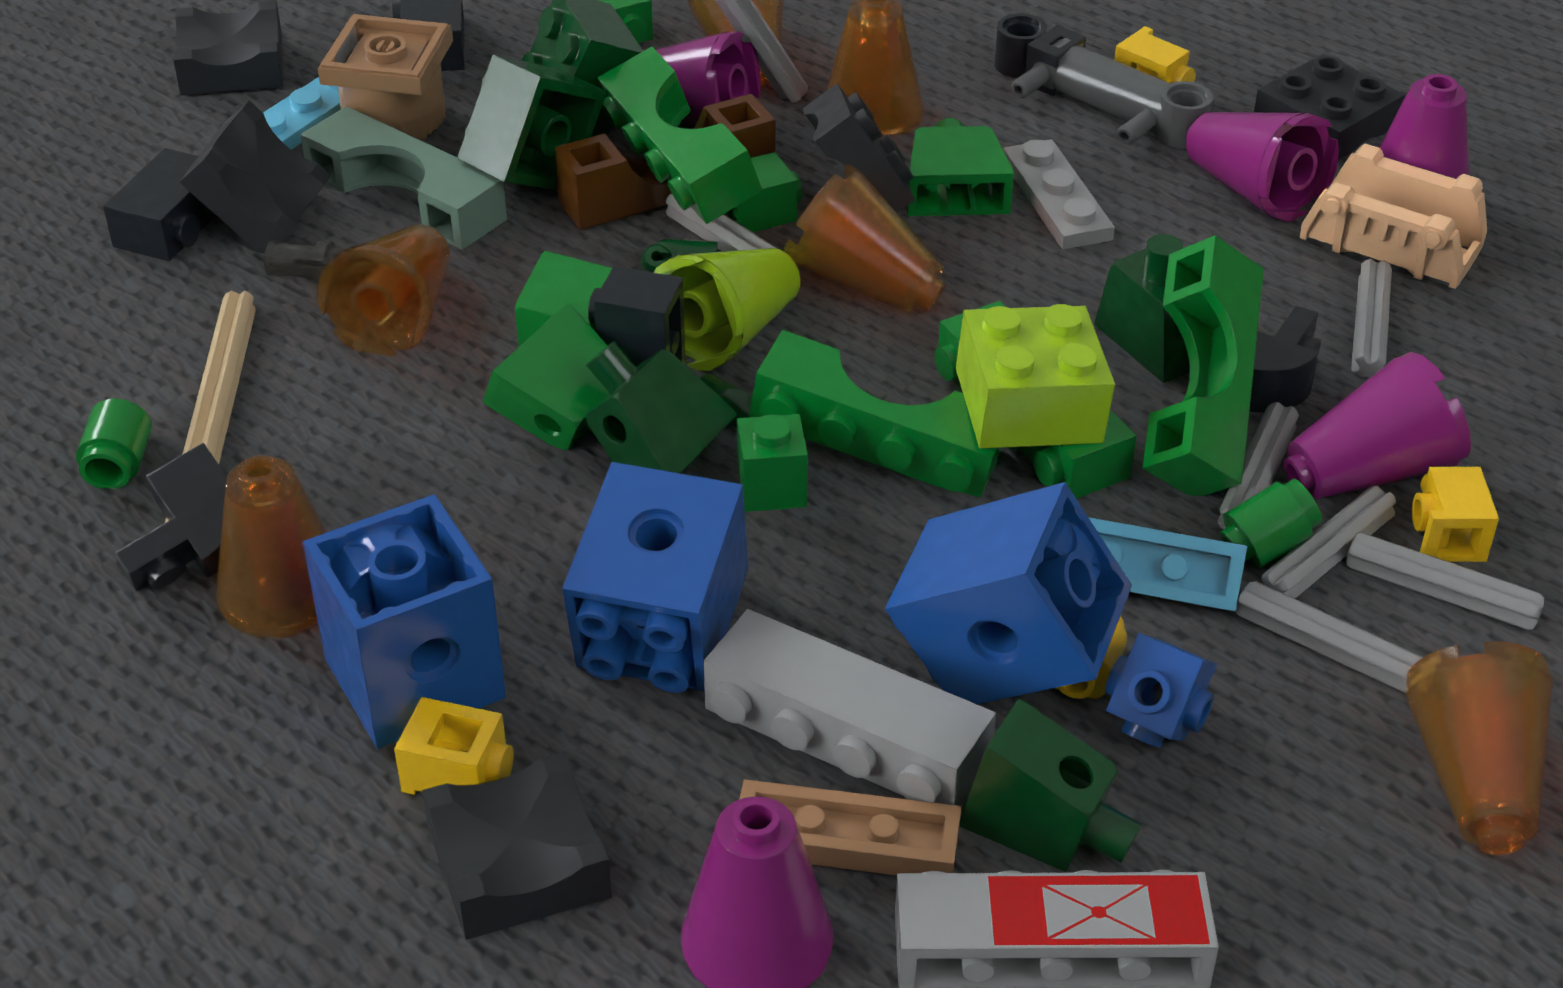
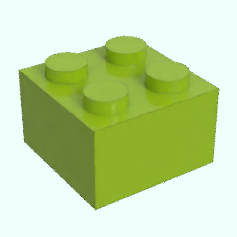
M1065 304L1029 308L995 306L989 309L963 311L956 371L979 448L1104 443L1115 382L1086 306H1070Z

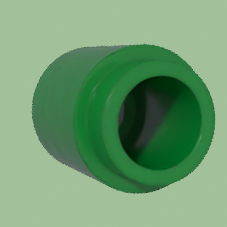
M106 399L98 402L92 408L76 452L79 473L88 484L95 488H122L128 483L130 478H134L138 474L152 431L151 418L143 408L124 399Z
M1292 479L1284 485L1280 482H1275L1224 513L1223 521L1226 528L1220 531L1219 534L1223 542L1247 546L1245 562L1249 560L1256 569H1260L1312 537V529L1322 523V515L1309 491L1298 480Z

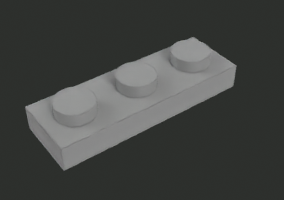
M1052 139L1030 140L1021 145L1003 148L1013 168L1015 181L1062 250L1113 240L1115 226Z

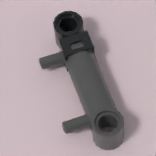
M1023 13L1009 14L998 21L994 66L1001 74L1017 78L1012 82L1011 86L1013 93L1018 98H1026L1036 90L1051 96L1060 92L1127 121L1117 131L1119 140L1126 145L1133 144L1150 131L1156 134L1160 142L1169 147L1187 149L1186 135L1190 126L1202 114L1212 112L1213 93L1201 84L1186 81L1168 83L1085 48L1086 36L1059 25L1047 31V24L1044 20L1034 15Z

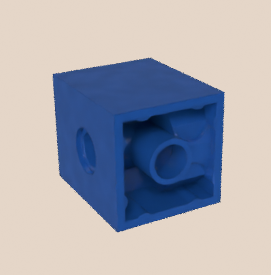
M611 462L562 588L576 667L584 668L592 676L603 680H616L621 675L649 680L657 688L671 693H680L687 688L705 691L704 660L729 630L749 569L743 484Z
M1066 482L929 519L885 610L891 617L897 630L904 635L926 666L932 679L938 683L943 691L972 703L981 704L1096 679L1132 584Z
M435 494L303 541L325 660L377 749L399 741L421 697L478 709L506 698L492 577Z

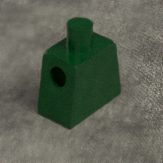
M1167 234L1150 237L1147 241L1146 249L1118 259L1110 266L1094 322L1097 328L1162 383L1190 372L1189 357L1184 339L1176 323L1163 307L1169 254L1183 249L1181 240Z
M613 341L586 364L587 368L609 392L587 413V423L612 462L681 473L737 415L727 402L670 351L661 349L636 367L616 342Z
M1020 699L1017 700L987 745L960 818L961 828L1064 872L1068 870L1083 843L1122 864L1142 824L1104 803L1118 773L1114 762Z

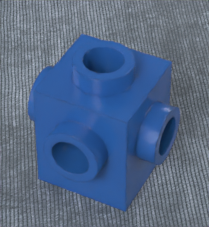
M1138 632L1129 656L1121 655L1109 674L1105 692L1112 697L1106 711L1125 719L1121 732L1147 744L1160 748L1164 737L1171 740L1184 741L1190 730L1196 733L1201 730L1210 713L1214 694L1208 692L1207 688L1217 663L1153 636ZM1162 686L1163 694L1158 702L1156 693L1158 688Z

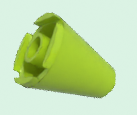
M777 248L683 254L667 260L656 267L653 272L683 277L686 355L697 360L687 365L697 371H711L728 363L797 296L800 289V274L795 262L786 252Z

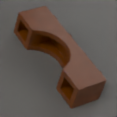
M752 94L703 107L694 129L723 123L748 150L750 158L776 152V120ZM606 134L554 147L558 201L580 230L668 205L666 204V199L672 194L667 183L669 180L667 179L660 183L650 170L645 158H634L620 153Z

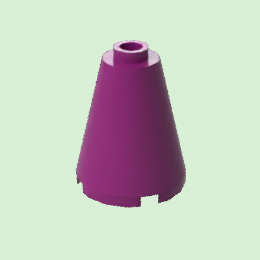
M727 31L656 49L675 70L691 110L680 124L695 127L704 106L752 94L755 98H760V65L756 49L752 43L741 40V37L745 34L740 31Z
M1431 74L1415 81L1408 90L1379 147L1383 151L1384 157L1457 179L1462 174L1469 175L1467 93L1464 88L1457 84L1455 79L1443 74Z
M1207 112L1196 119L1186 135L1187 154L1192 162L1270 217L1286 222H1292L1309 213L1298 208L1311 202L1314 197L1318 198L1325 188L1328 189L1337 170L1339 146L1337 139L1329 137L1327 127H1332L1330 122L1311 113Z
M1409 352L1390 361L1289 443L1287 448L1288 458L1284 459L1283 462L1286 476L1289 481L1292 479L1298 480L1315 499H1320L1372 486L1421 477L1428 473L1429 467H1456L1462 464L1459 461L1467 458L1471 451L1470 429L1464 409L1457 396L1448 401L1444 398L1436 383L1446 378L1438 367L1423 355Z
M747 797L737 800L728 805L721 812L717 820L682 925L681 945L683 957L694 977L707 988H807L824 972L832 951L834 935L831 919L798 826L791 811L776 800L766 797Z

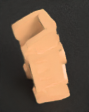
M1363 144L1355 153L1353 152L1349 156L1328 189L1325 188L1301 225L1300 238L1306 240L1310 237L1331 244L1332 251L1337 253L1356 252L1380 261L1385 260L1390 264L1407 269L1414 275L1413 278L1421 280L1424 275L1448 282L1450 283V288L1456 289L1480 253L1487 234L1485 194L1482 192V182L1479 178L1466 174L1459 175L1457 179L1392 160L1384 157L1381 148Z

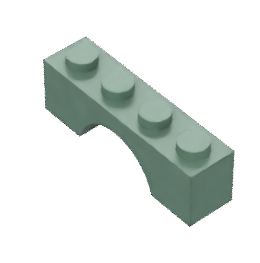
M344 107L300 134L304 158L317 162L331 175L326 184L344 193L363 187L381 185L396 186L413 191L418 194L422 231L461 250L507 220L503 181L449 153L350 107Z

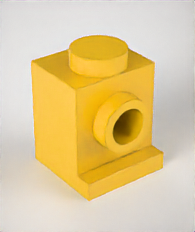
M1144 26L1116 45L1114 60L1168 83L1194 82L1195 70L1188 66L1190 51L1153 36V29Z
M1429 467L1428 473L1424 475L1420 483L1422 493H1416L1412 503L1414 528L1416 531H1425L1420 552L1448 562H1487L1499 517L1481 467Z
M421 697L394 748L401 792L414 795L416 791L422 792V790L447 783L475 785L508 777L511 774L514 760L513 747L506 744L502 713Z

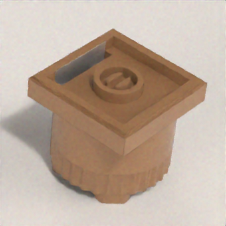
M353 14L318 67L320 85L338 86L341 109L346 106L418 140L424 141L427 139V134H431L433 130L438 129L446 117L441 61L453 42L452 26L446 23Z

